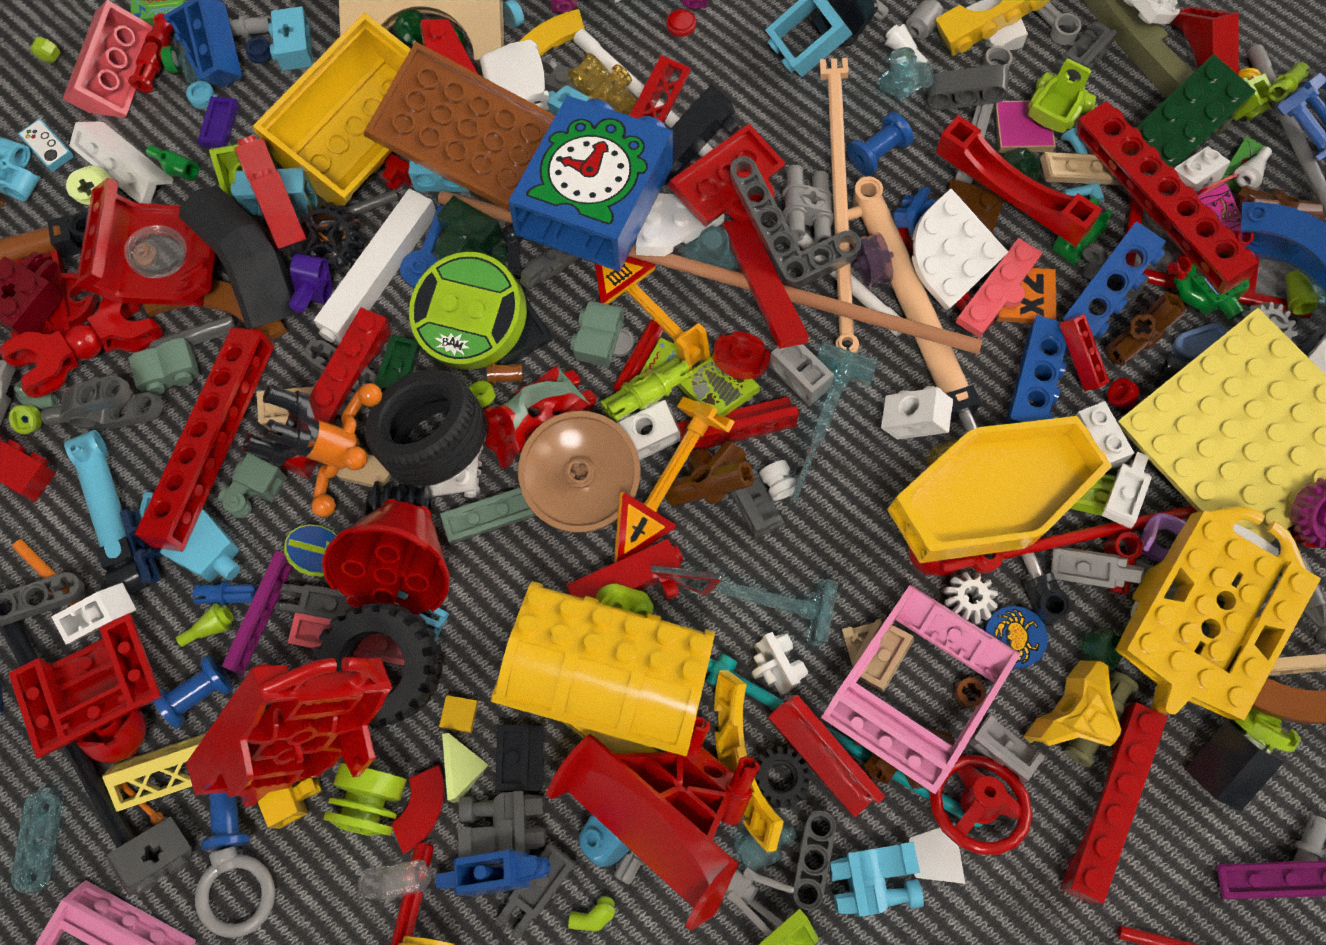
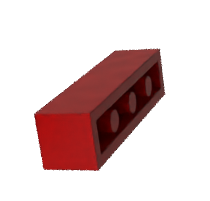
M1085 314L1069 317L1059 323L1084 391L1099 389L1110 382Z

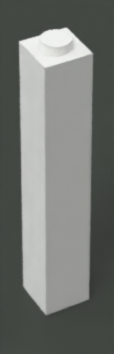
M410 188L407 190L315 317L314 322L320 330L319 334L324 339L332 343L335 340L340 343L360 307L366 310L371 309L400 268L402 260L411 253L432 223L436 209L431 199Z

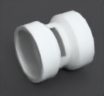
M785 460L776 461L763 468L759 473L762 481L770 486L768 493L773 501L784 499L792 495L794 490L796 492L799 489V485H796V479L790 477V467Z

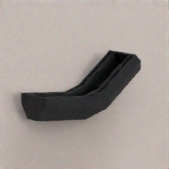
M217 185L197 189L180 207L179 218L216 252L227 271L246 328H253L298 314L289 308V302L294 291L281 253L267 230Z

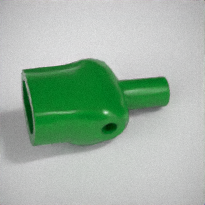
M149 145L146 149L148 156L159 160L163 171L167 175L174 178L180 177L188 181H193L198 176L200 171L198 163L170 150H161L153 145Z

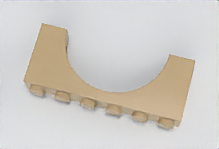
M339 0L340 36L364 12L388 31L394 25L400 13L417 10L421 14H433L447 18L461 27L471 41L474 60L479 67H481L480 58L482 55L504 46L503 0Z

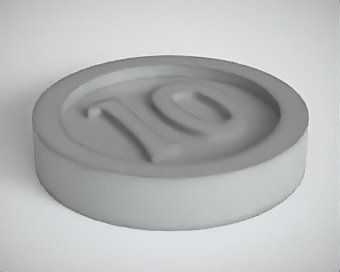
M622 328L613 353L614 356L618 357L629 354L634 347L632 334Z

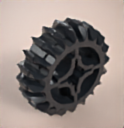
M318 202L316 210L311 205H307V214L301 211L298 212V216L301 218L299 223L306 239L288 245L289 248L293 249L290 256L293 258L295 254L299 253L322 257L325 254L332 253L335 256L327 260L331 278H334L335 270L340 275H344L345 270L343 267L347 266L351 269L353 263L350 261L353 258L357 260L360 257L356 250L364 249V245L358 242L365 238L364 234L358 231L361 228V223L354 221L355 215L352 212H347V209L342 205L336 207L333 202H329L325 206L322 202ZM323 221H335L333 224L330 222L327 226L320 227L317 225ZM345 231V243L343 248L341 249L340 240L344 236L343 233ZM311 232L312 238L311 241L307 244V238L309 233ZM319 232L325 237L327 236L328 242L333 246L332 248L325 244Z

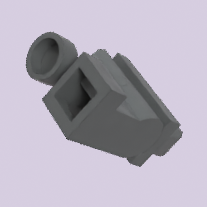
M524 791L501 793L494 800L476 803L475 799L471 796L460 797L459 819L461 824L473 823L476 816L493 817V826L458 828V858L504 850H514L530 854V850L547 846L546 828L529 829V816L545 815V797L528 795Z

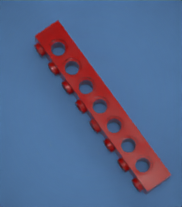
M1106 101L1078 119L1076 135L1177 247L1191 259L1196 268L1221 295L1252 276L1258 264L1254 253L1250 249L1243 247L1236 239L1235 233L1217 219L1216 213L1211 207L1205 206L1200 201L1196 191L1191 186H1186L1179 178L1177 171L1160 158V154L1155 147L1149 146L1144 141L1136 127L1129 125L1118 108H1114ZM1161 193H1168V194H1170V195H1169V196H1166V195H1163V194H1161ZM1179 213H1186L1189 216H1183ZM1198 233H1204L1209 237H1202ZM1217 254H1224L1228 258H1221Z
M230 328L136 530L135 535L151 547L179 552L184 551L273 351L274 345L261 330Z

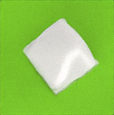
M531 39L510 43L481 56L480 64L484 78L546 111L549 110L547 102L550 97L548 91H544V70L537 43L532 42Z

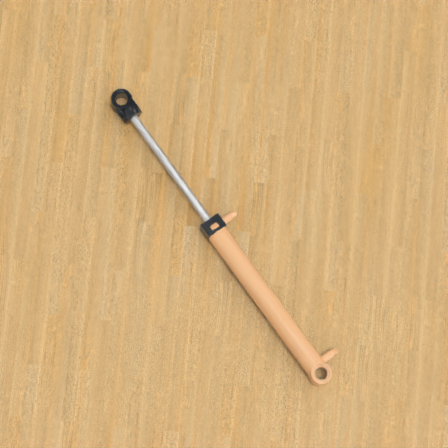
M870 176L859 179L856 183L852 199L853 208L848 209V221L859 217L862 218L906 319L943 329L882 195L883 186L881 182ZM914 337L936 387L953 399L950 422L961 419L966 432L978 428L972 415L978 410L981 401L974 386L968 385L952 347ZM1034 553L1021 555L1032 580L1024 584L1033 604L1032 612L1038 615L1045 626H1054L1070 613L1072 607L1071 599L1060 589L1054 573L1043 574ZM1046 602L1055 604L1058 610L1057 614L1048 611Z

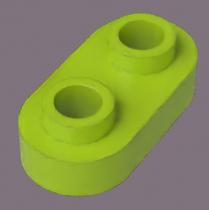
M619 584L606 585L596 595V599H599L601 604L648 616L649 613L652 614L654 609L649 596L645 592Z

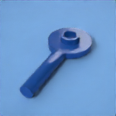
M444 206L437 207L422 249L409 253L401 262V276L411 287L415 288L422 275L433 264L438 262L432 252L448 209Z

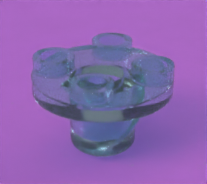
M901 47L892 51L887 58L891 69L883 73L879 78L881 91L887 94H895L897 99L907 98L911 95L912 91L931 86L934 83L932 66L928 63L916 62L917 56H915L914 50L910 47Z
M711 225L705 228L698 238L684 246V257L733 271H735L738 264L729 246L728 234L726 230H722L721 226L715 227Z

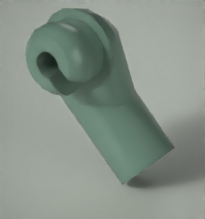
M21 381L14 386L15 396L22 405L31 404L38 410L58 405L57 397L54 394L31 398L22 390Z

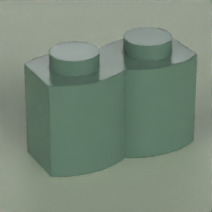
M589 301L586 309L582 308L579 315V325L581 327L578 334H573L570 349L573 350L576 360L606 367L610 366L624 322L622 307Z
M185 338L167 341L156 348L139 351L128 358L136 388L142 393L149 392L157 396L173 385H188L200 376L193 348Z

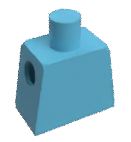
M203 509L183 552L166 549L160 551L161 554L174 563L209 582L213 581L218 574L230 581L238 575L241 569L232 560L239 552V548L216 520Z

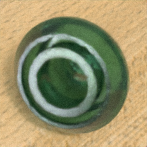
M1113 628L1090 632L1084 637L1081 645L1085 658L1088 661L1105 663L1108 665V670L1115 668L1122 658V655L1115 651L1121 635Z

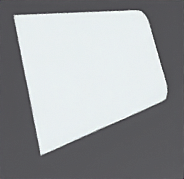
M940 828L909 839V842H914L920 873L914 874L916 878L965 884L959 846L947 837Z

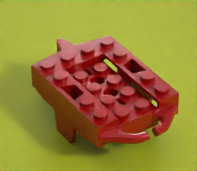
M344 657L341 662L343 669L341 673L336 671L337 663L334 658L316 660L288 671L287 665L271 666L269 664H261L252 667L186 762L194 794L227 793L228 797L241 796L244 807H250L255 805L269 792L291 788L295 782L311 777H321L324 772L335 766L341 757H343L352 777H360L375 760L368 724L380 711L388 693L392 689L381 658ZM268 703H271V705L268 707V709H267V710L265 711V713L263 714V712H264V710H265V708H266V705H267Z

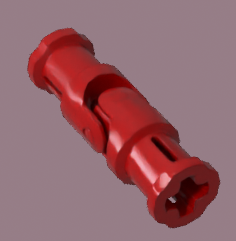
M163 13L154 15V25L152 30L147 33L141 52L136 59L137 67L134 75L128 79V83L133 88L143 93L153 91V80L162 68L161 49L171 45L170 38L175 31L171 23L166 22L163 17L165 14Z

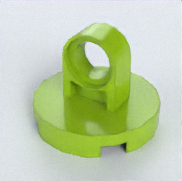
M1252 708L1245 720H1234L1243 728L1242 731L1271 752L1274 748L1285 752H1294L1301 742V737L1295 730L1291 729L1287 733L1280 726L1282 721Z

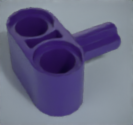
M299 253L295 254L290 265V274L295 292L289 302V308L294 310L295 313H301L306 310L310 301L326 304L332 295L333 285L328 262L325 258Z

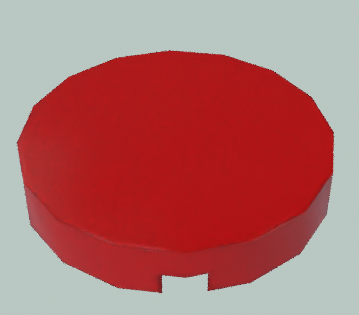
M736 331L732 332L731 335L725 336L723 334L719 336L713 347L712 358L715 365L722 372L731 377L745 380L755 379L764 374L768 369L771 353L769 349L766 350L764 342L750 333Z

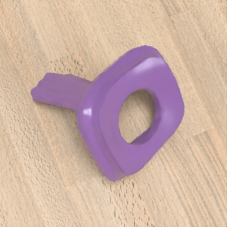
M1166 513L1154 515L1140 536L1143 542L1141 555L1161 563L1169 549L1161 548L1155 543L1157 531L1168 529L1178 535L1186 522Z

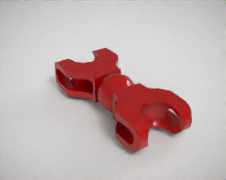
M103 298L99 304L98 311L87 318L89 325H73L66 330L63 337L59 331L52 334L24 332L4 342L0 347V355L6 363L15 367L28 363L37 364L35 368L23 375L21 387L28 397L39 398L63 386L69 371L78 367L76 359L83 361L92 359L100 353L101 348L106 353L113 350L139 352L151 346V341L161 338L163 331L159 324L150 318L135 322L127 320L139 311L141 304L116 303Z

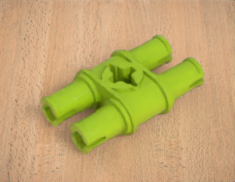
M674 357L657 369H646L644 373L635 376L629 383L624 382L620 391L599 402L601 407L605 408L603 409L605 414L609 418L613 417L618 422L636 409L645 410L647 406L658 402L663 396H669L673 387L688 378H692L693 373L691 370L688 371L690 367L685 360H682L680 363Z

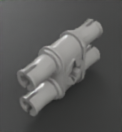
M791 165L786 171L787 186L783 190V197L785 199L783 215L788 221V227L795 241H801L804 238L805 225L813 226L814 244L816 245L832 237L831 225L834 222V213L832 212L833 194L829 191V174L825 171L815 172L814 176H812V186H807L803 184V168L799 165Z

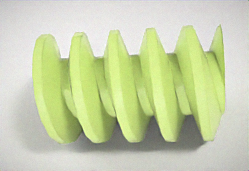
M85 166L70 174L67 179L66 189L69 196L81 204L90 205L92 189L106 178L111 179V176L99 166ZM92 181L94 187L89 188L87 183Z

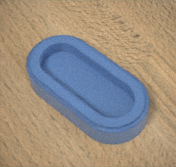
M1211 323L1183 332L1172 344L1173 354L1186 362H1191L1229 330L1221 324Z

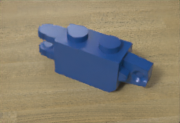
M514 850L456 858L453 860L454 871L436 874V888H454V895L469 897L530 888V880L547 877L550 871H552V866L546 857H536Z

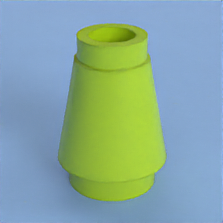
M1299 270L1289 272L1285 276L1288 309L1292 310L1295 315H1305L1313 312L1318 307L1319 296L1304 274L1299 272Z

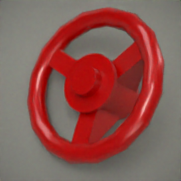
M980 755L960 756L936 794L929 791L931 811L941 831L957 846L980 855H1000L1017 848L1029 834L1033 816L1029 794L1018 779L1019 777L1005 765L1001 766L993 759ZM973 767L983 768L997 774L1010 786L1018 802L1006 792V788L1001 781L992 776H985ZM954 772L958 773L967 788L960 800L964 815L956 826L951 823L944 811L942 799L945 783ZM999 814L1018 820L1017 826L1009 836L996 842H980L966 836L975 823L989 824Z

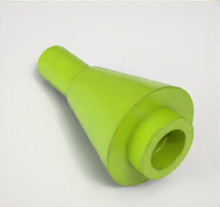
M214 603L192 625V628L176 636V641L181 647H184L197 638L229 631L232 629V622L234 621L233 614L227 606Z

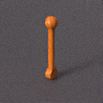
M129 782L117 785L119 790H124L130 797L137 795L128 786ZM146 802L138 804L150 816V821L153 825H157L164 820L163 814L155 812Z

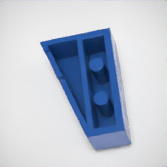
M189 0L163 15L166 22L171 23L176 32L174 36L177 41L181 42L186 49L185 55L199 80L225 87L242 78L224 2L219 0Z

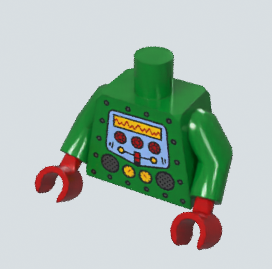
M1233 231L1236 239L1244 248H1247L1245 245L1250 244L1254 239V232H1242L1241 239L1240 231ZM1217 254L1221 258H1228L1224 254ZM1178 257V262H1170L1168 264L1167 270L1169 273L1176 274L1173 282L1177 287L1179 298L1186 304L1199 309L1202 314L1207 315L1221 308L1228 320L1231 321L1242 315L1245 311L1238 299L1250 288L1249 278L1221 295L1196 266L1192 264L1189 257Z

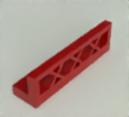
M661 55L629 116L639 119L642 116L653 115L654 118L664 124L691 72L690 67ZM674 70L681 72L677 81L668 83ZM666 91L668 100L664 105L655 108L662 93Z
M788 396L734 409L724 416L735 422L731 430L726 432L709 426L703 437L698 439L691 452L697 449L703 450L723 445L726 441L736 442L794 428L797 425L799 416L797 406L792 407ZM691 420L677 423L681 431L679 443H681L686 435L687 427Z
M798 695L787 697L766 717L797 754L799 753L803 757V761L807 762L809 768L852 817H856L871 802L879 804L886 797Z

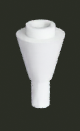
M896 24L888 31L885 36L887 38L885 45L910 58L920 69L928 63V60L917 50V46L905 24L900 27Z
M1262 147L1255 157L1235 170L1234 174L1237 173L1238 176L1234 180L1239 186L1248 185L1257 188L1261 185L1266 161L1272 154L1271 148Z

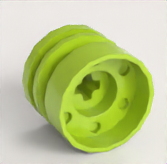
M339 763L333 785L346 791L345 798H329V804L340 806L342 809L340 814L325 811L323 820L329 821L339 829L371 837L377 835L391 836L393 827L379 824L380 817L396 819L397 814L384 808L385 801H401L407 779L368 768L360 777H352L347 765Z

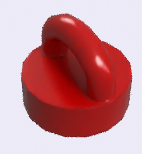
M1127 378L1117 379L1110 385L1107 391L1108 401L1120 409L1132 410L1139 397L1138 386Z

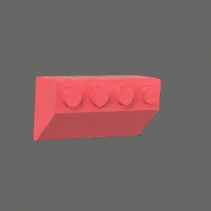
M106 0L94 14L62 99L88 113L125 118L136 91L128 83V79L134 75L137 67L136 59L141 52L147 33L152 30L153 26Z

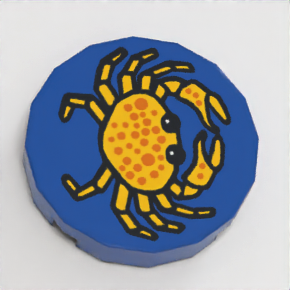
M1019 606L1001 608L990 617L984 626L985 632L1020 653L1012 669L1030 667L1042 658L1047 649L1048 634L1045 624L1037 614L1027 608Z

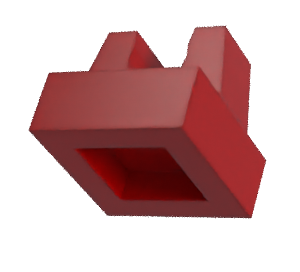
M390 153L384 160L386 169L381 175L387 181L386 186L391 190L395 189V191L403 183L411 187L409 163Z

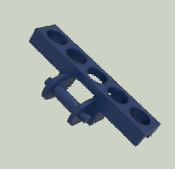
M125 509L120 512V516L141 582L155 584L161 578L154 558L164 557L160 553L162 549L150 548L147 550L145 541L135 535L141 521L139 511L130 512L129 509ZM135 543L141 547L140 550L136 548Z

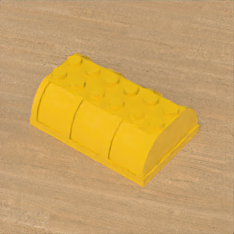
M364 12L253 125L254 132L258 134L260 139L263 138L269 153L283 168H301L309 177L316 194L327 202H333L336 206L346 205L351 199L352 194L372 173H375L383 165L385 158L392 152V150L364 137V131L411 49Z
M532 581L510 634L491 702L687 756L715 631L705 629L704 632L660 620L661 616L650 613L648 616L601 604L599 599L585 596L583 599L543 587V584Z

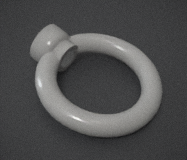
M236 846L210 854L209 858L212 865L201 876L195 892L197 915L202 924L216 935L226 938L248 935L258 929L271 913L275 900V885L272 875L259 860L247 855H238ZM236 868L245 869L254 874L260 883L262 893L260 905L257 911L244 922L237 924L222 922L213 914L210 908V888L220 874Z

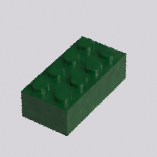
M1213 54L1136 128L1140 131L1144 141L1149 146L1157 149L1160 158L1168 166L1175 168L1190 158L1241 110L1256 90Z

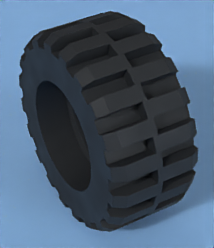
M373 603L345 610L344 615L336 616L330 621L332 626L330 629L322 631L319 639L323 641L321 646L314 647L312 657L318 658V660L334 658L337 663L336 671L341 673L343 670L341 667L342 659L344 657H354V651L364 638L374 634L389 636L397 643L404 658L403 677L397 688L388 693L380 711L368 724L371 728H381L412 717L418 713L421 707L427 705L431 700L430 694L437 690L440 683L436 679L438 673H442L443 663H438V654H442L440 644L436 645L433 638L436 634L432 628H427L424 625L425 619L419 614H412L411 609L403 606Z

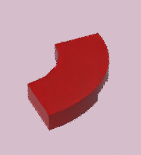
M440 765L409 778L411 787L409 804L403 814L391 823L403 854L414 850L416 843L425 841L438 821L444 806L446 793L444 774Z

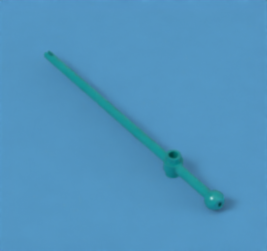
M721 653L717 661L712 658L709 659L707 671L710 674L706 681L714 687L717 684L719 671L729 670L747 684L746 694L770 708L775 709L784 701L733 671L737 662L727 655ZM823 724L852 756L864 763L872 756L873 752L863 746L853 745L851 739ZM898 770L892 778L893 780L930 801L928 789L925 787L912 789L903 772ZM942 793L944 809L961 819L964 815L961 804ZM975 823L974 826L981 827L983 824Z

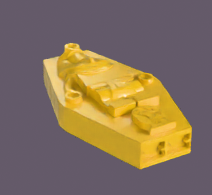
M1078 416L978 427L968 431L894 499L887 510L919 563L1020 550L1033 545L1112 465L1108 461L1106 454L1092 438L1089 429L1083 425Z

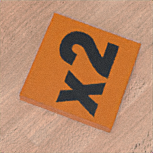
M1032 268L1020 284L1025 292L1020 305L1015 308L1004 306L996 316V321L1032 323L1036 315L1056 320V269Z

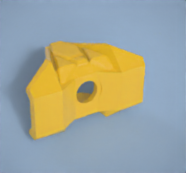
M1079 661L1067 677L1064 696L1052 712L1038 717L1025 733L1024 738L1029 743L1038 741L1043 742L1047 746L1075 738L1105 746L1114 744L1120 736L1121 728L1111 696L1108 665L1100 661Z

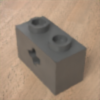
M170 816L107 854L108 864L128 896L136 892L143 894L157 884L156 879L167 872L172 875L183 869L189 863L188 859L191 858L192 848ZM146 855L158 856V862L153 864L151 860L146 861Z

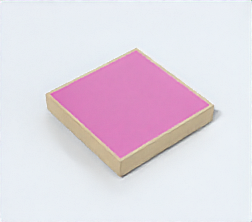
M1002 101L994 104L998 153L1054 151L1056 147L1054 130L1042 126L1028 116L1030 101Z

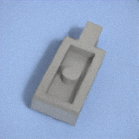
M1057 547L1053 549L1051 573H1054L1055 578L1058 580L1115 588L1116 586L1124 587L1125 581L1141 583L1144 567L1127 564L1128 558L1120 557L1119 555Z

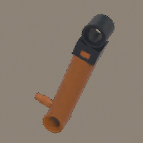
M79 212L71 219L66 215L47 220L48 227L0 239V260L4 256L13 261L29 257L34 251L43 254L57 250L63 258L81 254L88 212Z

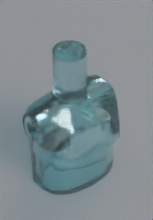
M792 826L781 830L777 849L773 852H766L750 833L734 841L733 844L745 870L749 868L752 871H756L781 860L782 851L780 846L796 839L797 836Z

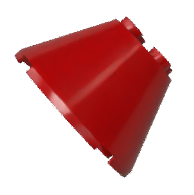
M393 499L386 500L381 507L336 535L328 544L323 555L322 569L327 583L332 590L337 588L347 597L346 603L352 607H360L363 604L386 603L411 609L412 614L418 615L429 610L434 612L442 605L448 594L450 586L449 571L434 523L431 519V512L424 506L397 502ZM399 590L408 594L405 600L397 596Z

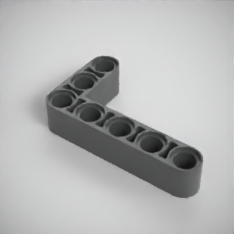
M747 156L737 157L733 160L730 168L731 183L784 285L797 289L856 260L861 240L857 233L849 230L842 231L801 251L755 162ZM739 170H747L751 173L745 178L736 175ZM753 194H759L763 197V200L755 203L750 201L749 197ZM770 218L775 220L776 225L768 228L763 226L761 222L764 219ZM845 242L850 243L854 250L852 252H844L840 249L839 245ZM779 243H785L788 245L789 250L779 253L774 247ZM823 255L828 259V263L818 265L813 261V258ZM791 268H798L801 270L802 275L798 278H792L787 274V271Z

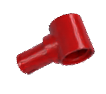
M1132 532L1112 535L1108 537L1104 544V552L1106 554L1128 558L1127 564L1135 565V558L1139 557L1143 550L1142 540L1137 534ZM1121 540L1127 545L1126 554H1123L1119 549ZM1125 581L1124 587L1116 586L1115 588H1110L1109 592L1130 594V582Z

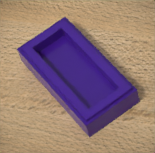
M210 97L197 141L200 147L218 148L228 146L239 108L237 99Z

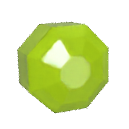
M37 37L30 46V50L37 58L48 63H54L61 53L54 43L42 37Z

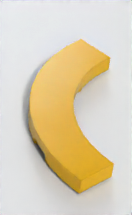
M576 9L565 12L541 23L520 41L531 39L532 42L537 43L539 55L542 56L552 47L556 48L574 39L575 34L579 30L584 29L580 10Z
M722 670L718 673L715 690L714 711H718L719 731L715 732V742L718 760L731 772L735 773L739 759L744 756L747 757L743 733V704L747 684L729 670ZM754 778L751 785L752 797L743 815L745 819L743 824L766 852H773L777 849L784 821L767 803Z

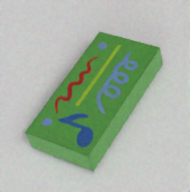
M131 0V14L148 24H154V15L158 13L167 14L184 4L186 0Z

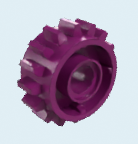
M1317 478L1315 483H1307L1306 487L1298 492L1291 507L1290 517L1295 526L1293 531L1301 534L1300 539L1319 547H1323L1326 544V480L1323 478Z

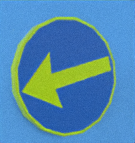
M308 524L295 528L288 534L284 542V554L289 564L297 571L309 576H324L322 569L323 555L328 544L336 534L332 530L319 525Z

